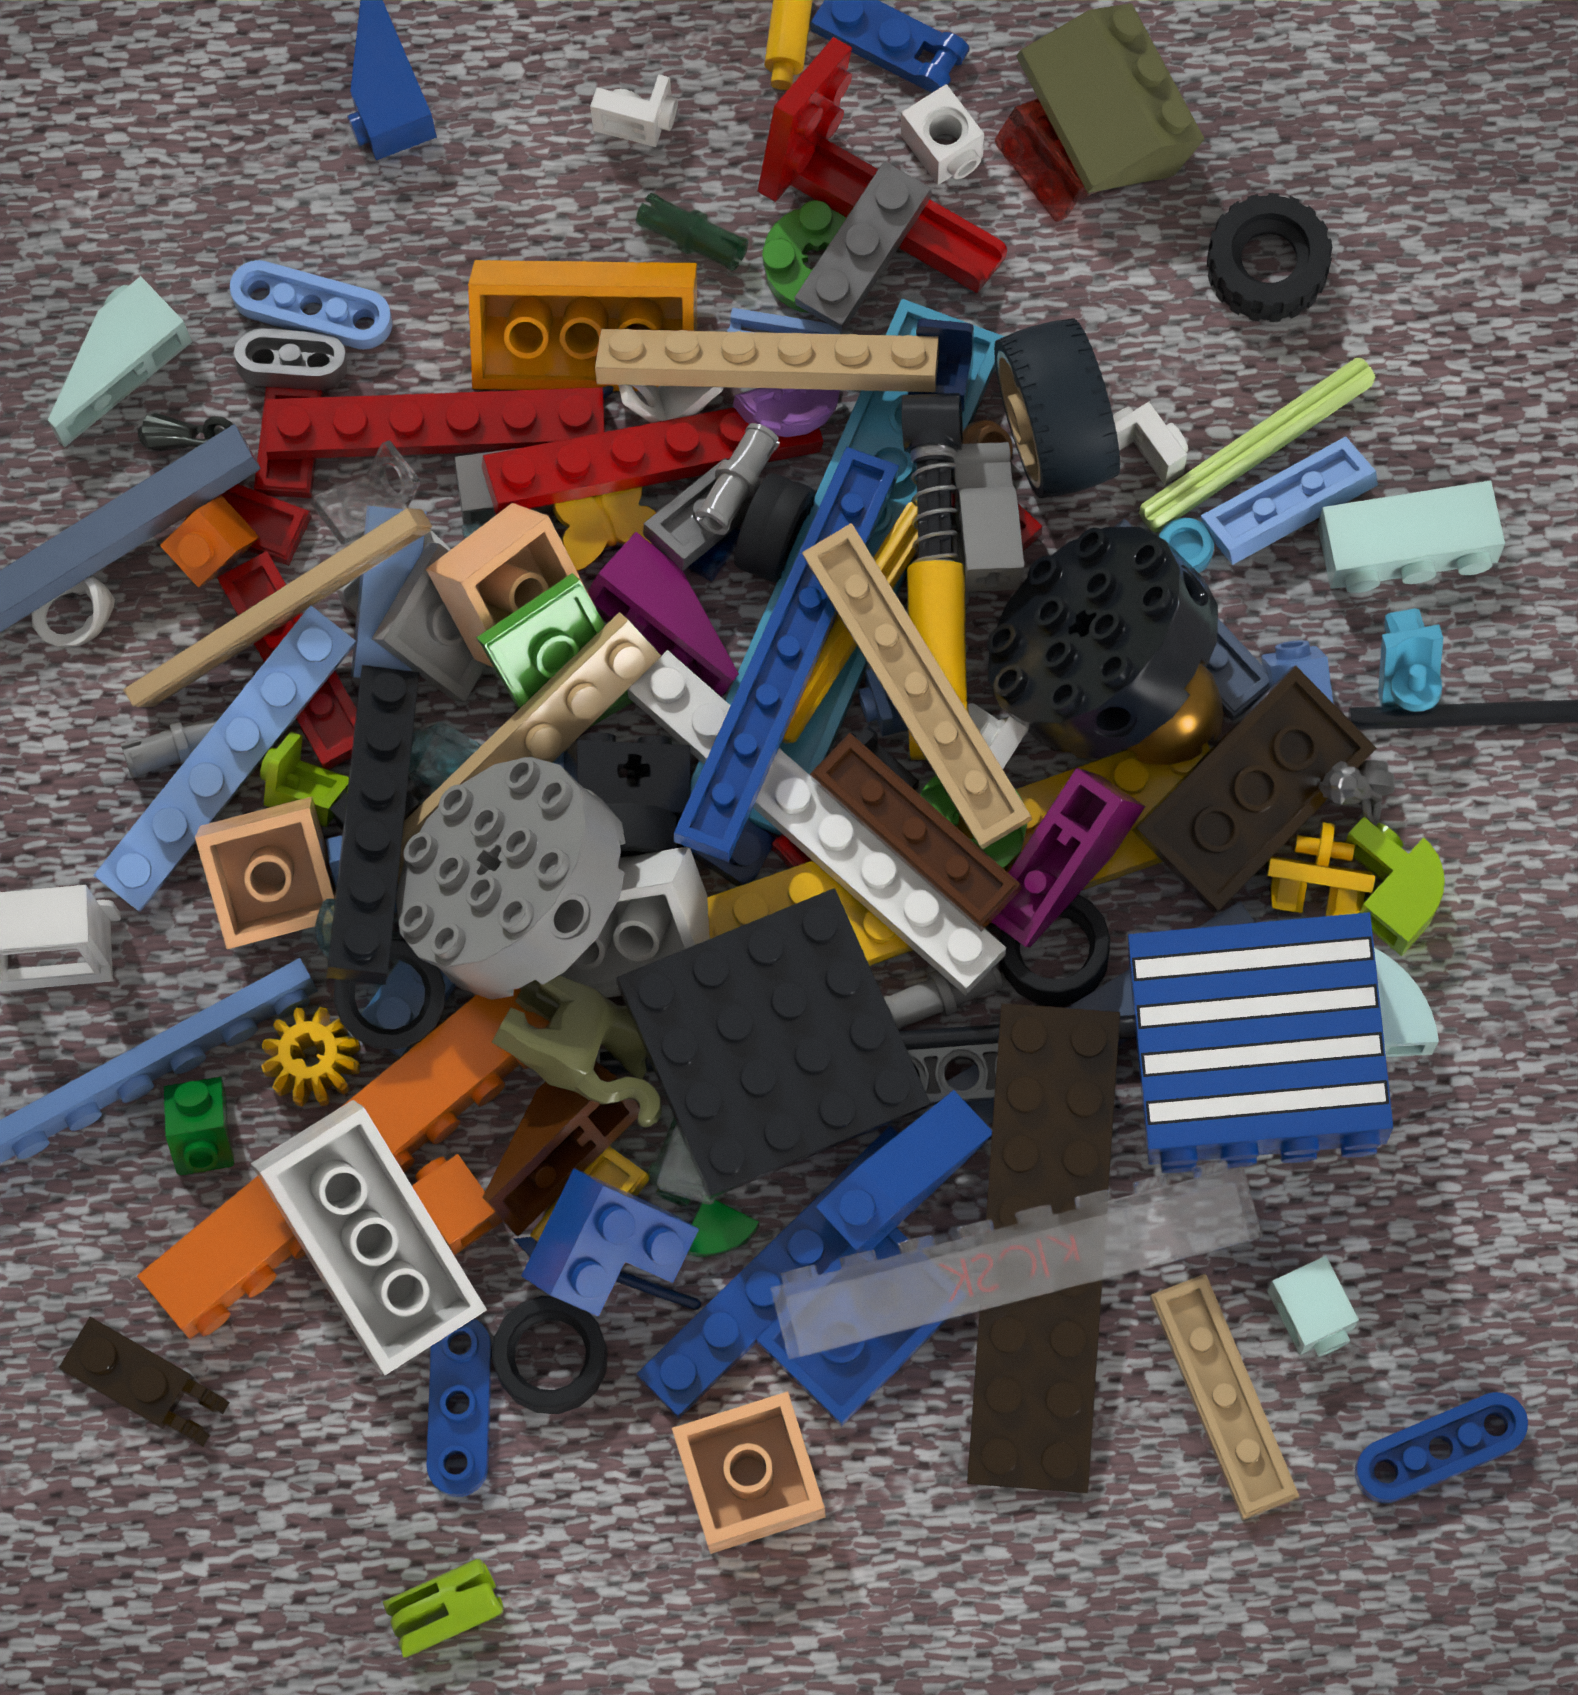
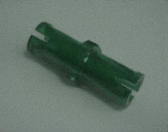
M650 193L645 198L646 202L651 204V207L644 203L639 207L636 216L637 225L676 242L677 249L686 254L697 252L725 266L726 269L734 271L739 266V262L735 261L734 257L742 261L747 253L749 244L747 238L738 236L709 222L707 214L694 209L689 212L660 198L655 193Z

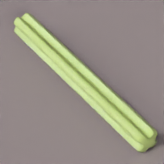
M1354 358L1142 503L1139 511L1141 519L1152 532H1160L1169 522L1182 517L1372 387L1375 379L1373 370L1364 359Z

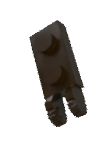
M89 1317L58 1367L62 1372L159 1428L163 1429L164 1426H167L204 1447L210 1437V1434L205 1432V1428L190 1419L185 1420L173 1413L184 1394H187L196 1399L198 1404L213 1413L219 1412L220 1414H224L230 1404L220 1395L193 1381L194 1377L188 1372L92 1317Z

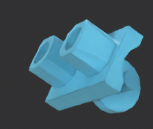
M1416 608L1388 613L1385 615L1384 625L1386 634H1382L1378 686L1380 705L1394 706L1398 704L1403 709L1414 712L1428 710L1439 702L1442 695L1440 671L1443 635L1440 625L1425 627L1420 610Z

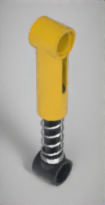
M960 393L902 395L904 452L911 454L910 461L916 467L911 480L917 485V493L912 497L911 501L917 507V517L913 519L912 525L918 530V539L913 542L912 547L918 552V559L907 567L908 616L969 714L966 686L965 569L962 563L953 561L958 555L953 553L952 536L957 534L956 531L952 530V513H955L957 510L951 506V491L956 489L954 485H951V468L956 466L953 463V460L956 458L955 453L963 448ZM909 732L911 760H926Z

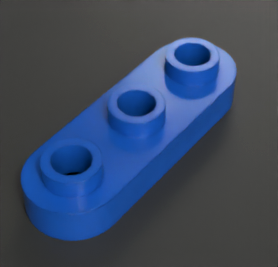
M475 1318L433 1344L430 1351L427 1473L434 1486L440 1492L452 1497H464L474 1493L482 1486L488 1473L492 1342L484 1325ZM458 1335H466L471 1339V1347L464 1354H454L450 1351V1343ZM457 1394H463L469 1398V1407L461 1414H453L448 1411L449 1400ZM454 1454H462L467 1458L466 1469L456 1475L448 1473L446 1471L448 1458Z
M1493 1392L1377 1440L1368 1445L1356 1461L1355 1479L1362 1493L1371 1500L1379 1503H1392L1506 1455L1517 1448L1526 1436L1528 1430L1526 1411L1514 1397L1505 1393ZM1491 1415L1500 1417L1505 1424L1504 1434L1501 1436L1490 1435L1484 1427L1485 1418ZM1434 1439L1446 1441L1451 1449L1449 1458L1444 1460L1434 1458L1429 1450L1430 1442ZM1381 1462L1391 1464L1396 1471L1395 1480L1391 1483L1380 1482L1374 1474L1375 1465Z

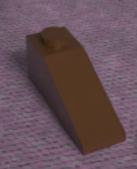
M595 1061L594 1071L600 1080L610 1082L618 1079ZM545 1081L536 1090L482 1198L516 1236H519L561 1195L573 1168L584 1172L638 1118L639 1104L634 1100L625 1099L602 1105L588 1100L575 1091L552 1086Z

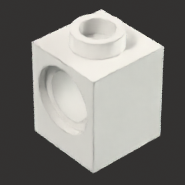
M947 84L901 112V137L937 185L950 177H953L955 180L962 179L978 167L983 157L984 133ZM948 134L958 140L952 144L943 145L935 142L933 139L938 135Z

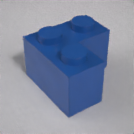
M573 1168L521 1276L550 1296L599 1317L625 1262L673 1283L699 1229L668 1210Z

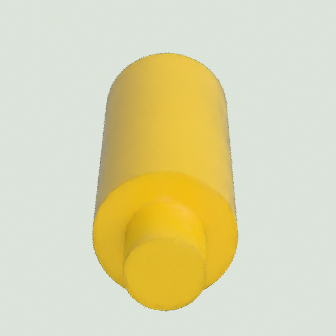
M773 0L764 66L772 72L770 84L775 89L788 90L793 84V76L800 74L804 69L813 0Z

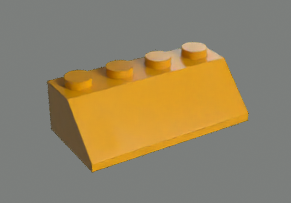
M475 260L468 283L472 389L541 390L613 386V391H619L618 385L597 384L595 364L601 329L697 331V263Z

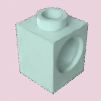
M1327 1256L1319 1258L1271 1282L1267 1292L1299 1355L1315 1349L1318 1357H1322L1340 1349L1351 1341L1347 1333L1355 1328L1359 1319Z

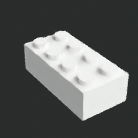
M351 1100L251 1163V1166L372 1363L384 1375H387L487 1311L366 1109L356 1101Z

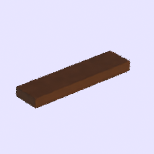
M851 733L810 773L813 782L981 932L1022 890L1021 884Z

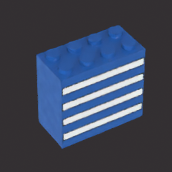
M1370 912L1128 934V959L1148 1165L1161 1164L1162 1173H1181L1197 1170V1162L1199 1160L1221 1159L1222 1168H1239L1256 1165L1259 1155L1280 1153L1281 1162L1295 1163L1317 1159V1152L1325 1149L1341 1148V1157L1347 1158L1377 1154V1147L1387 1144L1393 1131V1118Z

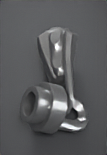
M1365 760L1358 768L1350 767L1346 762L1340 761L1325 775L1323 782H1320L1319 789L1323 793V797L1331 798L1334 803L1361 805L1363 816L1373 825H1376L1380 820L1382 796L1394 792V774L1388 772V763L1384 761Z

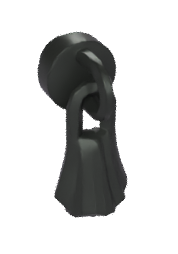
M158 413L146 414L142 426L138 429V437L143 447H146L148 450L185 449L187 447L200 446L233 425V423L224 417L212 416L204 422V425H193ZM199 433H203L205 439H196V436Z

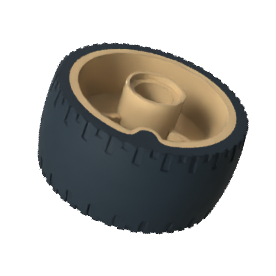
M1075 318L1046 322L1016 331L996 340L994 344L995 367L1005 414L1023 469L1035 494L1039 498L1061 496L1099 485L1118 476L1120 473V451L1111 404L1092 346L1080 323Z

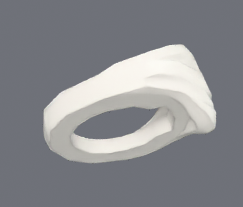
M93 576L84 579L58 596L69 593L87 594L92 600L93 614L86 619L84 626L74 633L66 635L56 634L48 626L46 615L48 608L55 599L31 613L32 627L44 642L59 648L81 646L97 637L102 631L114 609L115 599L106 585Z

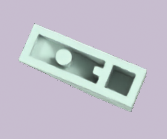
M141 276L130 285H122L115 289L107 297L104 306L98 310L50 413L48 422L57 440L64 448L192 343L184 321Z

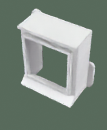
M87 885L0 892V991L112 982L110 922L121 920L120 912L114 902L110 900H96ZM78 949L86 960L84 963L8 969V955Z

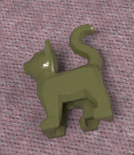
M561 975L543 985L533 980L523 986L515 1001L524 1010L534 1012L548 1020L549 1025L546 1028H535L527 1023L525 1013L510 1007L492 1043L509 1052L521 1063L536 1071L549 1085L575 1091L588 1100L602 1105L625 1099L634 1100L640 1106L638 1125L646 1128L657 1123L662 1115L661 1098L655 1088L642 1079L647 1072L645 1060L648 1055L627 1007L616 1005L596 988L575 982ZM600 1045H604L612 1056L636 1078L624 1077L610 1082L600 1080L594 1071Z

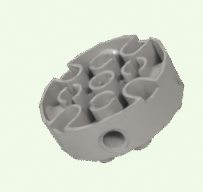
M523 757L492 765L461 785H454L448 788L440 798L439 807L427 818L420 832L412 836L404 848V863L396 893L400 934L421 960L437 966L452 983L464 991L492 1000L513 996L514 989L521 988L533 980L538 981L542 985L564 973L598 938L620 898L625 874L618 868L621 854L620 845L625 844L622 822L594 792L583 788L559 764L533 757Z

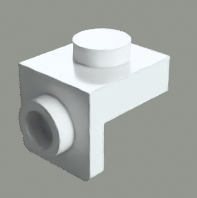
M1150 402L1145 403L1134 411L1131 407H1127L1113 415L1119 451L1134 442L1164 485L1169 484L1184 474L1187 459L1186 452H1188L1187 442L1173 423L1166 425Z

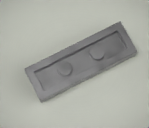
M884 161L794 297L796 305L844 332L932 197L931 187Z

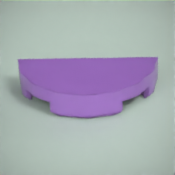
M756 388L735 395L733 407L745 422L761 424L778 436L805 435L823 426L836 410L840 390Z

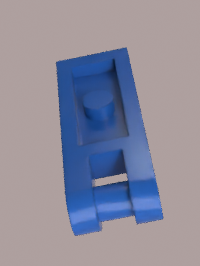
M824 0L810 22L811 31L829 41L835 37L852 47L851 52L931 93L946 84L949 85L951 81L949 73L953 66L961 65L970 51L969 45L956 34L951 32L942 33L879 0ZM923 50L935 55L931 62L922 63L917 60Z

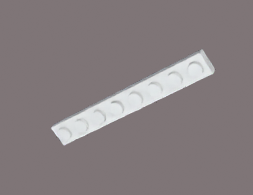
M667 650L627 689L628 698L680 744L690 745V752L705 764L731 705ZM780 748L778 749L753 808L966 996L1006 955V947L986 929L981 932L813 782L810 775Z

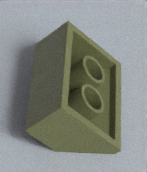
M1132 3L1088 10L1024 47L1016 55L1087 193L1172 177L1205 140Z

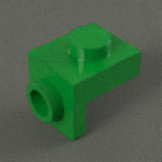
M222 1076L164 1086L165 1137L176 1173L178 1175H188L232 1167L234 1165V1153L228 1135L227 1100Z

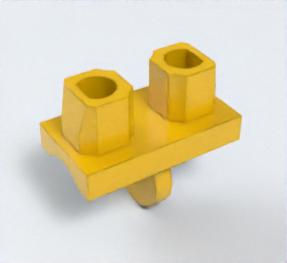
M1326 822L1322 823L1319 838L1297 835L1294 852L1316 855L1315 862L1272 856L1268 860L1266 869L1267 875L1272 877L1270 885L1272 908L1302 913L1308 882L1329 886L1325 916L1360 913L1364 903L1365 892L1373 893L1375 875L1369 871L1329 865L1330 858L1352 861L1355 844L1333 841L1335 824Z

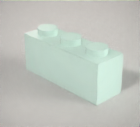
M1491 480L1326 506L1322 508L1317 526L1330 589L1346 587L1347 592L1350 593L1370 591L1378 587L1380 581L1402 578L1405 584H1418L1433 579L1436 576V572L1458 569L1461 575L1479 574L1489 570L1492 567V563H1498L1505 546Z

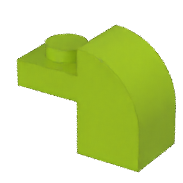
M1363 816L1348 833L1345 843L1355 844L1353 858L1370 872H1373L1383 883L1363 903L1360 913L1370 912L1372 932L1402 956L1426 930L1435 915L1444 892L1445 878L1443 866L1437 852L1424 837L1408 854L1402 849L1404 846L1402 840L1392 829L1382 823L1373 825Z

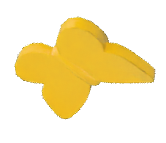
M642 487L553 504L555 516L560 523L568 528L563 533L561 541L577 572L582 571L594 562L605 548L615 546L617 542L624 545L635 532L645 538L643 536L644 523L655 515L656 512L648 506L639 505Z

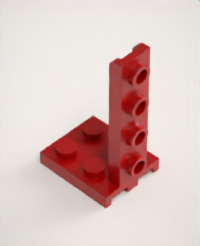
M835 37L828 42L774 105L757 192L776 202L791 185L813 199L826 203L832 210L847 218L878 169L828 141L836 132L843 119L844 110L839 108L840 101L852 79V74L847 71L852 47ZM931 199L898 247L977 294L1007 255V246L1003 241Z

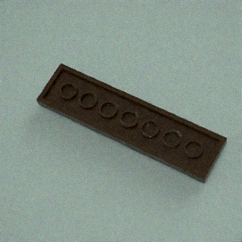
M1001 1003L983 1254L989 1255L992 1258L993 1266L981 1281V1285L984 1288H991L995 1284H998L999 1287L991 1292H980L967 1484L1088 1493L1120 1012ZM1069 1235L1074 1236L1080 1262L1075 1260L1074 1252L1072 1251L1069 1259L1063 1263L1069 1249L1046 1237L1050 1236L1072 1247ZM1037 1239H1040L1043 1253L1045 1256L1050 1276L1047 1278L1045 1276L1039 1249L1037 1246ZM1020 1245L1028 1248L1036 1259L1037 1268L1035 1274L1030 1279L1033 1267L1032 1260L1025 1251L1020 1249L1009 1251L998 1262L1000 1254L1011 1246ZM983 1258L982 1273L989 1266V1261L986 1258Z

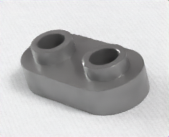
M255 329L240 337L234 348L236 368L239 376L247 383L256 386L325 390L340 383L347 372L344 345L338 338L326 333ZM262 362H270L271 364H262Z

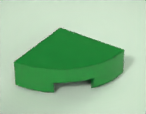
M706 1195L692 1222V1225L697 1227L699 1231L687 1254L695 1257H710L732 1251L744 1245L752 1238L760 1226L759 1221L713 1198L709 1199V1196Z

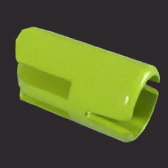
M472 1560L383 1601L386 1614L392 1616L390 1623L394 1635L401 1638L398 1644L403 1658H408L503 1613L501 1597L496 1598L493 1589L496 1588L495 1582L482 1560Z

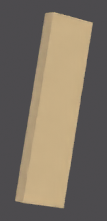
M1206 1273L1151 1294V1303L1241 1519H1248L1298 1499V1491Z

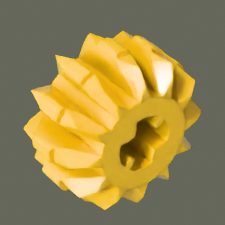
M296 1007L293 1014L296 1021L295 1025L289 1027L280 1019L275 1020L273 1023L281 1040L271 1038L263 1040L262 1049L272 1058L266 1060L261 1065L262 1071L267 1077H277L272 1088L278 1096L288 1094L293 1090L294 1103L297 1106L303 1107L308 1101L311 1091H314L318 1103L321 1106H326L329 1104L326 1088L333 1085L341 1094H347L350 1090L341 1073L348 1075L360 1073L361 1066L359 1062L349 1056L356 1054L361 1049L359 1040L354 1037H345L348 1030L342 1025L340 1019L330 1023V1014L326 1008L319 1007L312 1021H309L303 1008ZM315 1046L320 1053L316 1055L319 1063L307 1067L303 1061L306 1058L303 1050Z

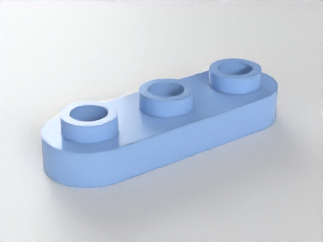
M262 260L250 261L241 265L234 272L230 280V293L236 309L243 316L255 321L292 331L330 334L338 338L345 346L363 350L375 348L382 344L392 330V316L389 305L380 294L372 290ZM265 288L270 291L269 295L263 300L251 298V294L256 289ZM309 303H318L322 306L317 314L307 315L303 313L304 307ZM360 318H372L374 324L370 328L361 330L355 327L356 322Z

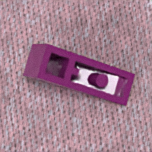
M635 532L600 570L587 591L597 612L606 622H610L620 612L661 656L668 650L723 698L739 675L736 667L683 571L652 543Z
M1076 768L1008 872L1021 884L1022 890L991 922L1023 946L1030 948L1112 858L1146 806L1103 776Z

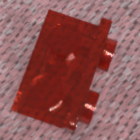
M1038 98L1014 107L996 136L995 144L1054 221L1058 222L1066 219L1078 200L1101 191L1087 193Z

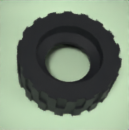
M1268 193L1266 196L1255 194L1248 196L1247 200L1241 203L1237 201L1231 205L1229 211L1225 215L1222 214L1216 222L1215 231H1212L1207 254L1206 267H1209L1208 279L1210 285L1216 289L1218 299L1222 303L1228 304L1230 310L1237 315L1241 313L1248 316L1249 320L1258 322L1260 319L1280 322L1282 318L1290 316L1291 319L1300 315L1301 310L1306 307L1309 309L1316 302L1318 293L1322 294L1332 258H1330L1333 249L1331 238L1328 239L1326 224L1323 220L1320 221L1318 219L1316 211L1309 205L1306 207L1299 203V199L1292 196L1289 198L1281 197L1279 193ZM1263 234H1274L1286 239L1292 245L1296 253L1297 262L1295 269L1287 278L1279 282L1266 283L1254 279L1247 273L1243 266L1241 255L1245 245L1254 237Z

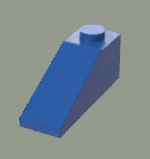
M360 0L350 90L356 112L347 115L358 146L369 143L376 161L437 138L431 111L383 0Z
M953 1090L860 1164L815 1207L857 1252L866 1256L992 1138V1130Z

